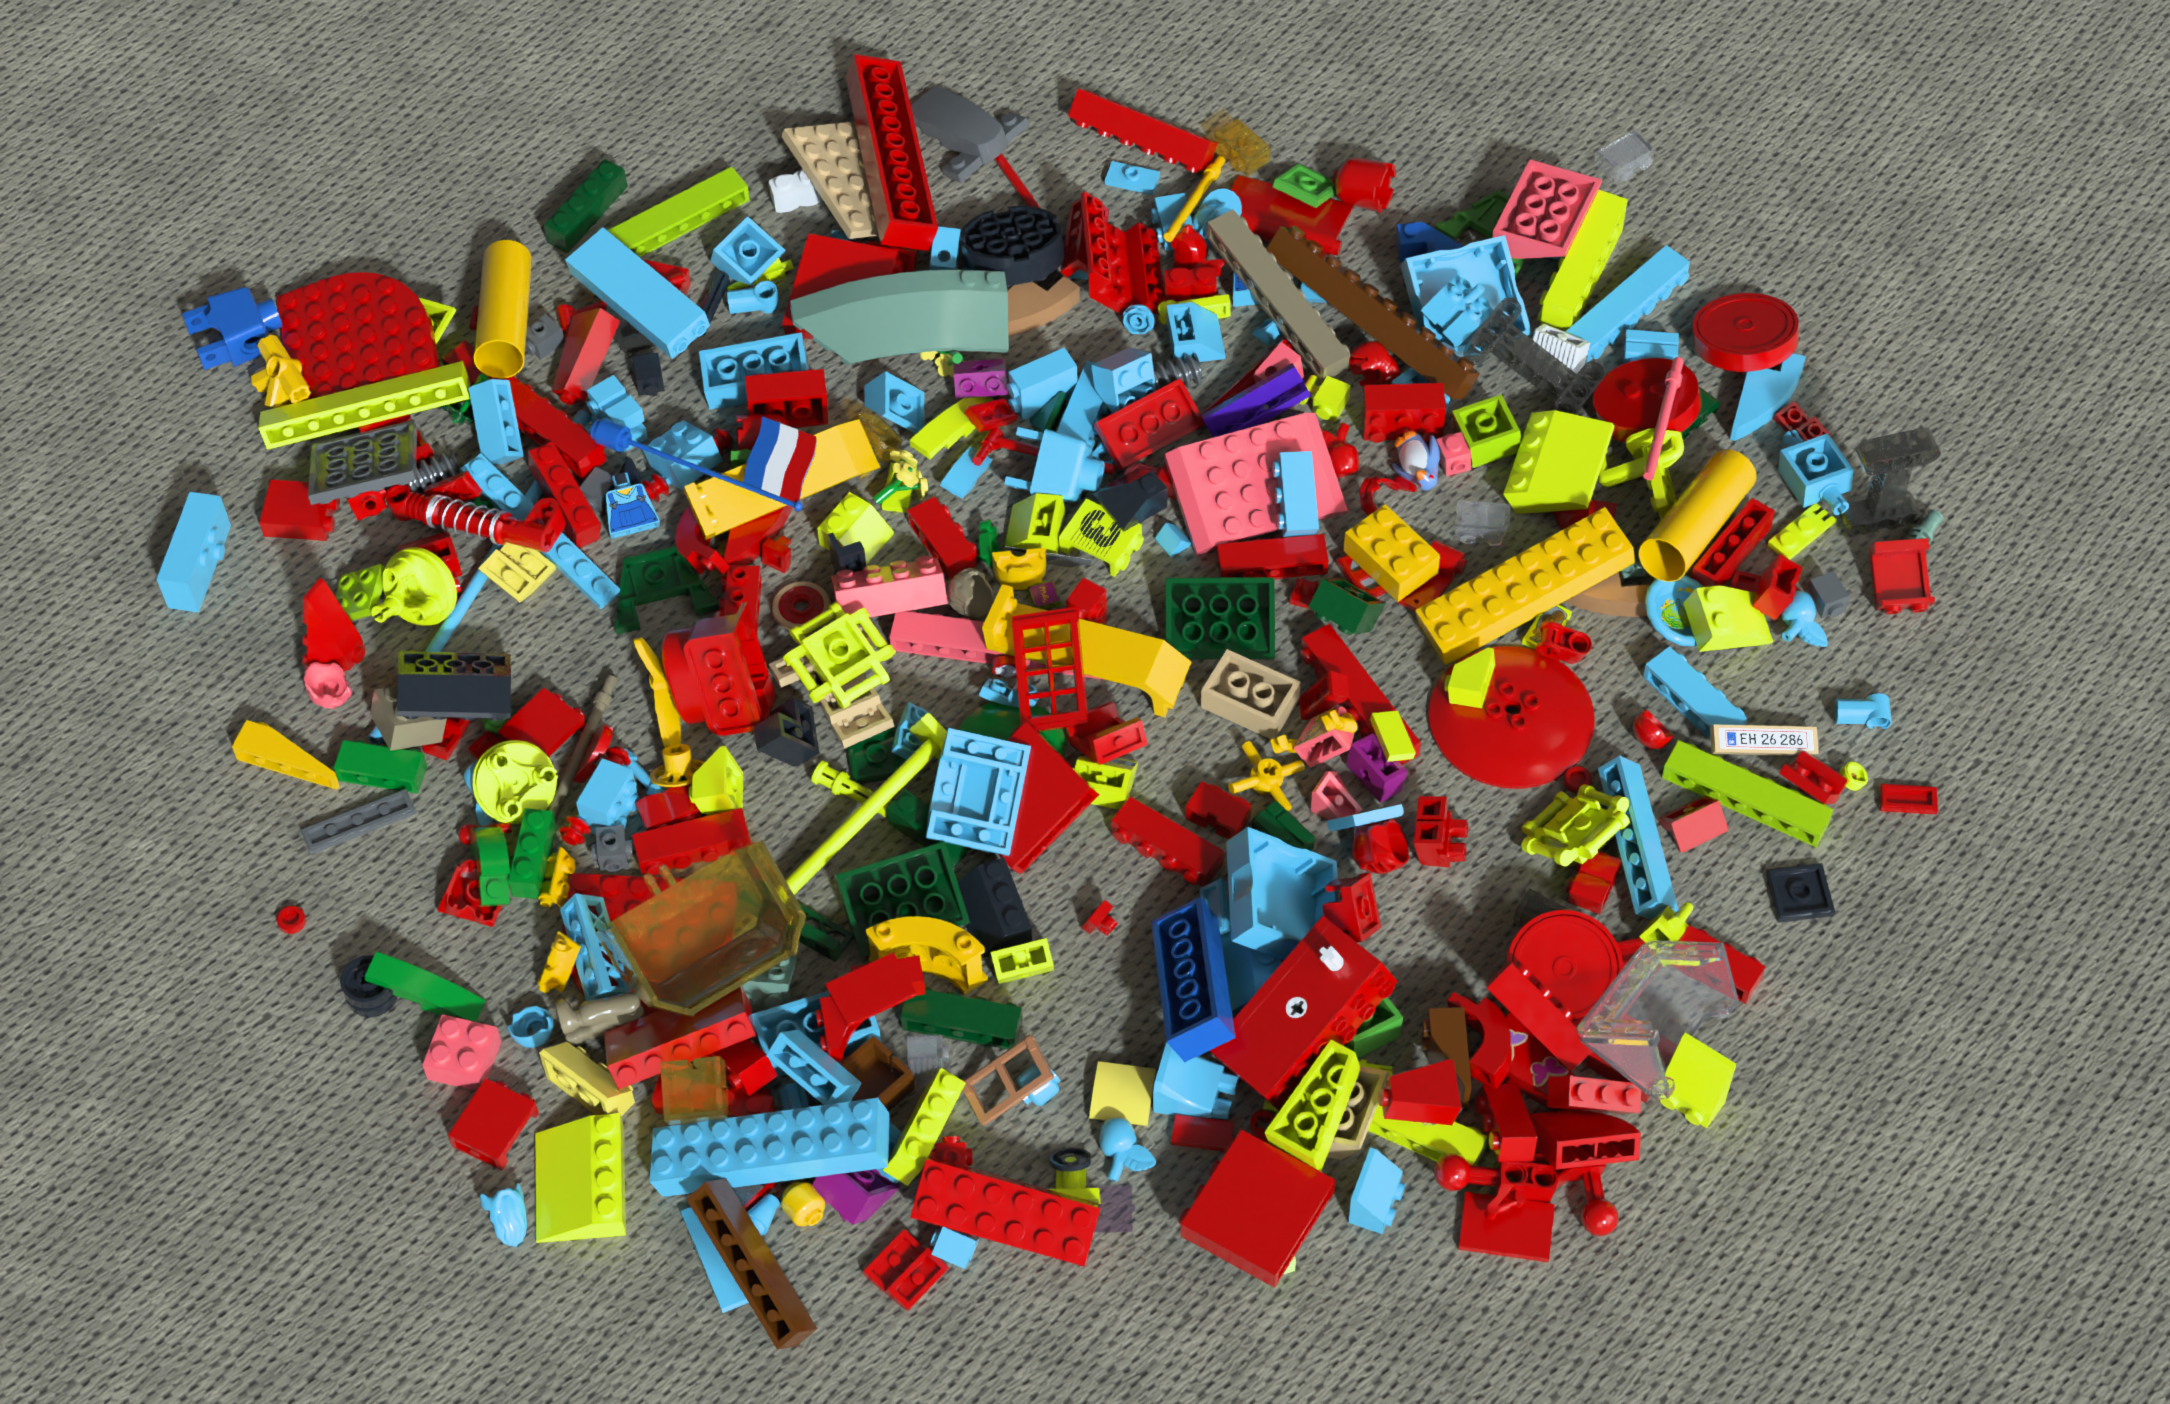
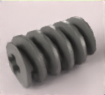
M1194 353L1193 358L1189 354L1185 355L1183 361L1180 357H1175L1173 363L1166 359L1163 366L1160 362L1154 363L1153 371L1156 391L1179 378L1182 379L1188 388H1191V380L1193 379L1198 386L1201 385L1202 371L1196 353Z
M450 450L449 459L444 453H440V462L434 456L430 457L429 465L423 459L420 460L419 468L416 467V480L407 484L411 492L419 493L420 487L425 491L429 484L432 485L460 474L453 450Z

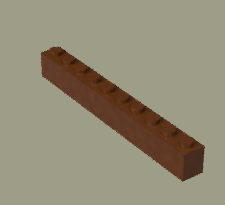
M1291 226V228L1279 227L1266 249L1275 256L1277 263L1431 383H1444V393L1451 399H1464L1480 375L1473 368V362L1465 357L1460 358L1454 353L1455 349L1451 345L1435 339L1436 334L1433 331L1417 325L1416 318L1406 312L1402 313L1397 309L1398 305L1391 299L1381 297L1378 294L1379 290L1373 285L1364 284L1359 280L1360 275L1351 269L1346 270L1341 266L1342 262L1340 259L1331 254L1327 255L1322 251L1323 247L1313 240L1309 241L1304 237L1305 233L1295 226Z

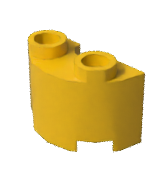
M1046 548L1027 549L1025 555L1020 557L1014 556L1011 551L992 552L993 572L996 580L1000 585L1011 586L1013 590L1030 589L1029 587L1040 585L1046 574Z

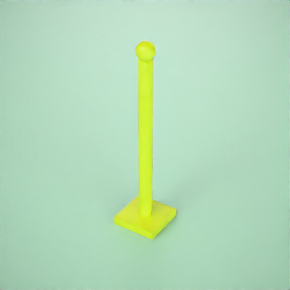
M930 713L925 714L909 729L923 744L781 884V887H775L769 892L767 900L781 909L787 907L790 897H793L934 756L939 760L947 731Z

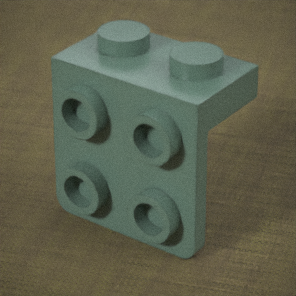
M757 950L741 952L731 982L740 979L750 1001L752 1011L761 1012L790 1003V982L797 964V957L784 952L775 954L761 953Z

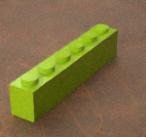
M730 167L681 193L675 194L668 200L631 217L629 220L609 228L607 231L638 257H641L750 200L748 185L735 169Z
M1678 740L1663 770V779L1700 796L1706 795L1719 800L1720 805L1816 848L1831 821L1834 810L1820 801H1814L1803 796L1796 790L1780 786L1772 779L1762 778L1751 773L1745 767L1733 765L1718 755H1711L1698 749L1693 744L1684 743Z

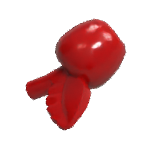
M1346 423L1339 424L1336 436L1328 431H1322L1337 478L1355 475L1359 469L1357 449L1352 444L1345 443L1349 430V425Z

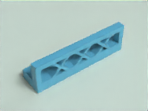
M574 894L561 907L560 912L567 936L581 945L575 964L586 1001L631 992L604 898ZM588 905L596 907L598 917L589 910ZM594 927L604 934L605 941L596 934ZM601 951L611 958L612 965L603 958ZM609 975L618 982L619 987L611 986Z

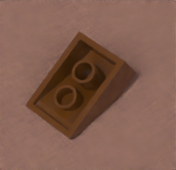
M1464 1007L1429 1008L1428 1018L1422 1021L1421 1050H1427V1058L1430 1064L1448 1059L1454 1060L1461 1112H1467L1472 1086Z

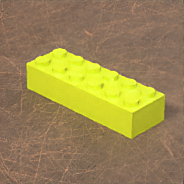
M1598 190L1568 253L1560 258L1558 264L1559 271H1554L1550 278L1549 291L1544 290L1539 305H1542L1537 318V321L1541 322L1540 326L1546 324L1565 332L1579 320L1623 231L1628 199Z

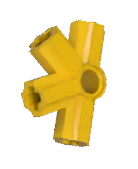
M268 335L266 338L261 339L257 347L267 365L256 370L255 374L251 376V381L258 392H267L265 405L278 408L289 405V401L298 403L306 400L311 391L301 375L302 366L300 361L290 358L277 336Z

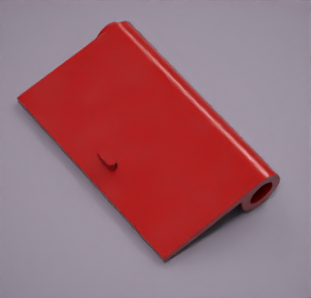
M1238 175L1230 190L1241 201L1242 213L1240 216L1244 217L1248 228L1253 234H1257L1261 241L1270 243L1280 226L1290 228L1295 226L1305 233L1304 237L1306 239L1319 243L1323 247L1322 251L1324 253L1339 256L1342 247L1339 235L1354 206L1328 199L1315 208L1274 188L1271 183Z

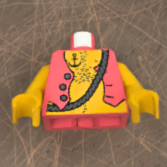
M1337 705L1313 717L1299 739L1287 740L1286 735L1270 739L1275 754L1286 750L1289 753H1298L1311 768L1348 751L1358 725L1354 717L1347 713L1343 706Z

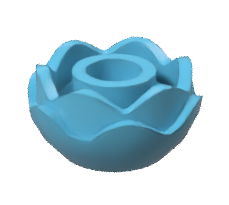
M1141 304L1131 305L1123 313L1124 327L1131 334L1142 335L1152 330L1154 315L1148 307Z

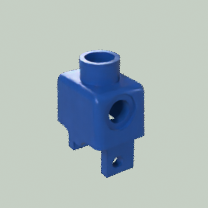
M247 287L207 297L208 305L182 313L190 335L212 327L219 330L222 340L197 349L204 370L232 361L233 366L236 367L262 356L257 347L259 341L268 336L267 332L283 327L273 299L270 298L256 303L250 289Z

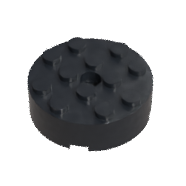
M1008 206V211L995 214L993 210H990L971 219L962 228L960 233L964 269L1005 272L1007 288L1011 285L1045 280L1049 274L1061 266L1065 257L1062 225H1060L1058 217L1038 207Z

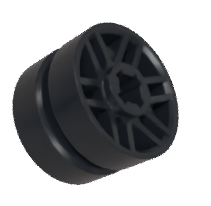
M372 955L361 956L352 960L346 965L340 977V985L349 1008L357 1015L363 1017H377L385 1014L394 1006L398 996L393 995V990L365 981L366 972L374 957Z

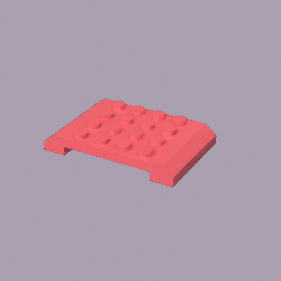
M1303 413L1181 446L1164 454V460L1196 556L1217 550V544L1239 542L1282 530L1278 529L1277 514L1281 513L1280 503L1275 502V487H1278V479L1273 477L1272 471L1273 461H1276L1280 452L1312 451L1318 519L1325 520L1348 512L1316 413Z

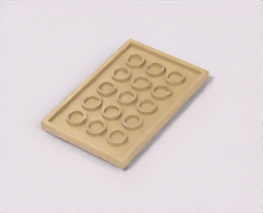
M855 121L784 129L781 137L848 239L878 236Z

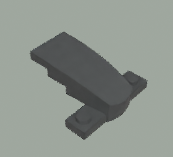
M936 85L911 104L915 125L921 128L922 133L941 140L942 146L947 149L961 152L942 168V172L946 177L960 183L980 166L999 156L1006 149L1008 143L1029 126L1026 117L1009 112L1001 120L997 121L971 101Z

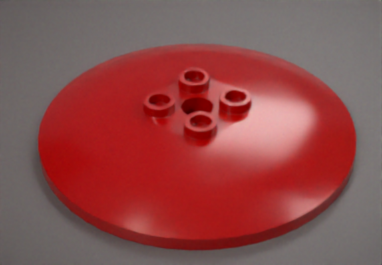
M1491 647L1494 648L1495 667L1482 708L1452 704L1449 702L1448 692L1445 691L1446 677L1452 674L1454 665L1482 650L1459 659L1443 673L1431 695L1428 715L1429 726L1435 744L1442 755L1466 776L1481 783L1500 788L1523 789L1537 787L1562 777L1567 769L1576 766L1589 748L1595 726L1594 707L1590 695L1578 676L1559 660L1542 656L1536 650L1524 647ZM1514 706L1520 712L1518 714H1509L1505 709Z

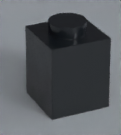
M658 352L633 356L639 395L653 396L658 392L665 391Z

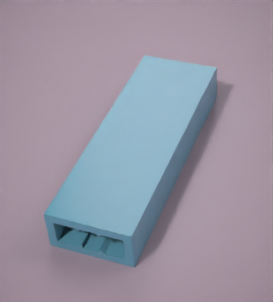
M603 227L565 259L570 273L671 359L685 351L687 346L697 337L703 335L710 326L705 311Z

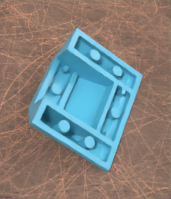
M948 728L931 796L926 838L1009 856L1031 746Z

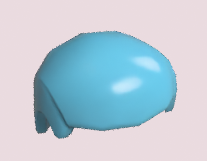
M537 1005L524 1008L519 1013L513 1014L512 1024L507 1025V1030L517 1044L525 1048H535L545 1044L553 1031L554 1020L546 1009ZM531 1026L533 1030V1035H529V1029Z

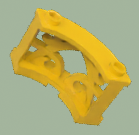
M915 916L887 920L866 929L871 954L869 963L893 952L897 959L920 955L922 972L935 974V976L949 981L964 995L988 981V976L982 970L981 954L985 952L984 946L970 933L952 923L930 917Z

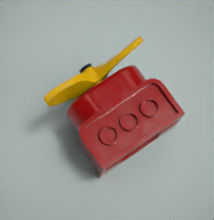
M747 602L741 603L737 614L726 616L723 610L716 611L713 618L699 620L692 627L668 631L662 643V660L655 655L642 637L634 638L635 647L646 668L651 673L646 674L645 682L648 690H654L655 710L665 748L681 744L680 718L687 724L706 722L712 733L725 736L754 731V726L769 717V712H771L777 697Z

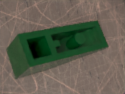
M904 789L887 807L889 825L924 848L942 842L926 838L929 806ZM945 842L953 868L972 849Z

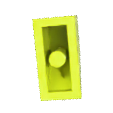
M1486 648L1454 665L1452 674L1447 675L1445 680V691L1449 694L1450 703L1482 708L1495 667L1494 648Z

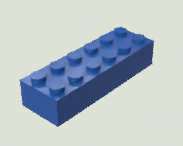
M1201 896L1151 921L1166 1041L1184 1062L1236 1038L1218 917Z

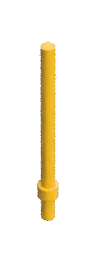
M1217 156L1214 162L1207 166L1203 173L1204 177L1165 232L1164 239L1167 242H1171L1175 238L1210 184L1217 180L1225 163L1224 157Z

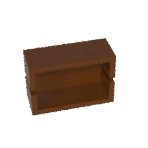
M874 1035L840 1064L862 1083L851 1101L879 1098L889 1112L915 1089L913 1072L896 1056L892 1058L891 1051ZM809 1093L811 1107L823 1105Z

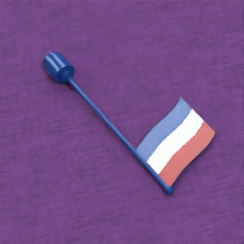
M762 416L760 433L748 458L744 480L741 482L633 441L629 427L608 419L596 420L590 432L591 438L597 444L621 452L628 448L629 445L794 507L795 511H801L803 508V504L800 502L802 487L817 448L816 436Z

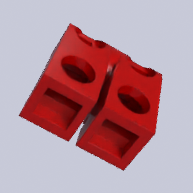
M1418 796L1414 846L1421 865L1450 868L1451 862L1466 861V844L1453 843V838H1467L1469 825L1467 819L1453 818L1451 811H1447L1448 801L1446 796Z

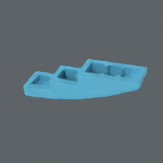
M690 1207L682 1210L683 1220L722 1313L749 1303L693 1209Z

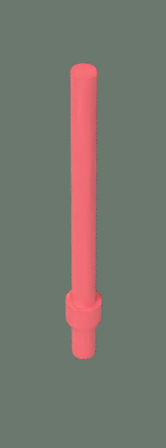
M1680 357L1673 359L1671 370L1666 375V390L1643 474L1646 480L1654 478L1676 390L1681 385V370L1684 360Z

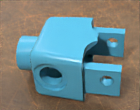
M1020 427L1017 428V436L1041 442L1032 482L1006 476L1005 485L1030 491L1031 495L1036 493L1062 495L1063 501L1070 503L1080 501L1083 489L1093 492L1099 490L1104 475L1105 463L1104 461L1091 458L1092 447L1081 439L1045 429L1044 433Z

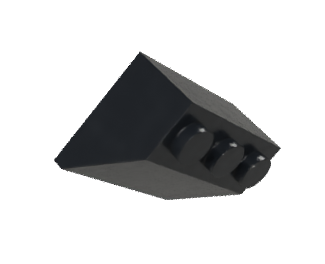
M1005 857L977 865L958 882L970 921L969 924H966L967 931L985 948V952L981 954V959L991 956L993 951L1033 942L1032 927Z

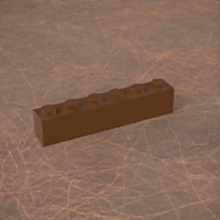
M727 1179L703 1183L686 1200L776 1349H785L799 1345L818 1328Z

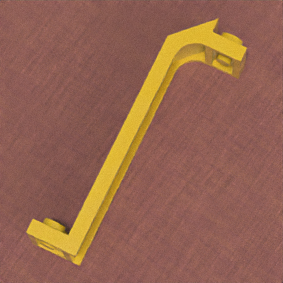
M859 419L834 426L813 435L817 437V448L803 483L800 500L857 476L859 479L868 476L871 471L880 468ZM747 463L722 473V475L743 482ZM715 477L696 485L691 483L684 486V494L705 540L787 506Z
M1002 584L982 626L986 648L1015 656L1012 616L1047 610L1017 603V599L1014 598L1013 588ZM1079 619L1084 674L1145 691L1152 698L1154 714L1165 717L1168 709H1173L1177 695L1185 682L1186 674L1192 662L1165 640ZM1069 624L1050 626V643L1070 641ZM1043 628L1023 630L1025 647L1045 644ZM1071 647L1051 650L1052 666L1073 664ZM1045 651L1025 653L1027 660L1047 665Z

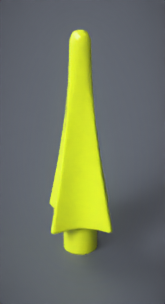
M778 258L752 285L762 281L787 278L785 272L794 269L791 259L781 263ZM737 281L729 285L727 291L751 285Z

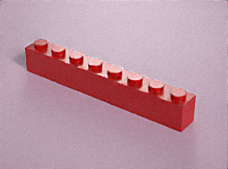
M464 340L442 357L444 366L463 361L471 386H473L478 376L483 373L476 367L474 362L475 346ZM515 375L502 379L487 376L489 380L510 381L518 429L539 446L553 441L567 467L582 479L587 477L595 467L598 468L607 461L604 446L597 444L590 434L587 433L586 429L580 423L575 424L571 421L563 410L558 411L554 408L546 397L541 398L530 385H524Z

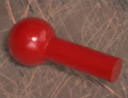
M510 822L481 826L501 827L504 834L512 832ZM467 823L460 827L458 838L463 844L470 845V828H477L475 824Z

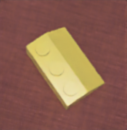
M565 1042L545 1048L539 1053L547 1079L594 1115L620 1113L622 1117L635 1103L631 1085L618 1090L609 1069L601 1062L598 1064L593 1062L589 1054L580 1046L575 1048L570 1043Z

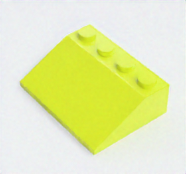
M1556 410L1531 412L1503 493L1515 513L1525 514L1588 509L1615 427L1613 423Z
M620 1113L591 1115L535 1133L536 1242L626 1235L624 1126Z

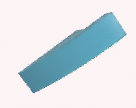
M1793 353L1788 359L1783 361L1781 371L1763 369L1747 372L1730 440L1736 441L1758 430L1785 406L1798 385L1806 356Z

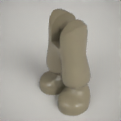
M637 992L587 1000L580 1005L577 1011H574L566 1000L556 1001L557 1013L563 1033L566 1035L567 1042L574 1047L580 1045L585 1039H597L603 1036L606 1031L645 1016Z

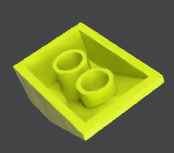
M1725 586L1696 588L1683 604L1699 652L1757 646L1773 642L1765 615L1752 607L1756 593Z
M1685 1033L1662 1078L1656 1097L1660 1099L1661 1104L1670 1110L1676 1109L1683 1113L1690 1123L1697 1126L1701 1124L1707 1128L1726 1101L1736 1063Z

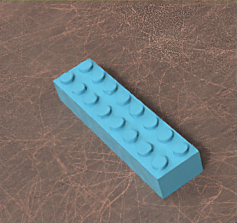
M879 1098L653 1128L650 1183L661 1196H674L693 1193L706 1181L727 1179L730 1186L735 1188L887 1168L889 1112Z

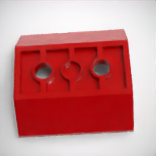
M1085 191L1082 192L1081 221L1089 297L1123 315L1128 307L1136 304L1144 305L1153 314H1158L1159 303L1161 304V302L1165 301L1156 232L1139 222L1126 232L1110 225L1104 220L1103 202Z

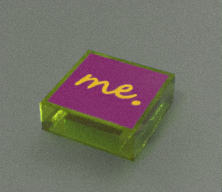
M1054 580L1028 586V593L1033 607L1047 610L1061 606V600Z

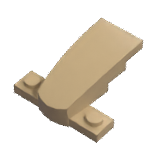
M858 625V628L872 648L876 647L862 626ZM807 656L801 657L800 661L818 686L823 685L824 683L811 666ZM783 658L769 664L770 672L780 687L800 680L791 665L787 666ZM865 672L842 685L843 691L846 692L866 680ZM874 688L850 702L851 705L845 709L839 706L832 692L819 701L827 721L844 749L894 727L891 716L881 704L879 694Z

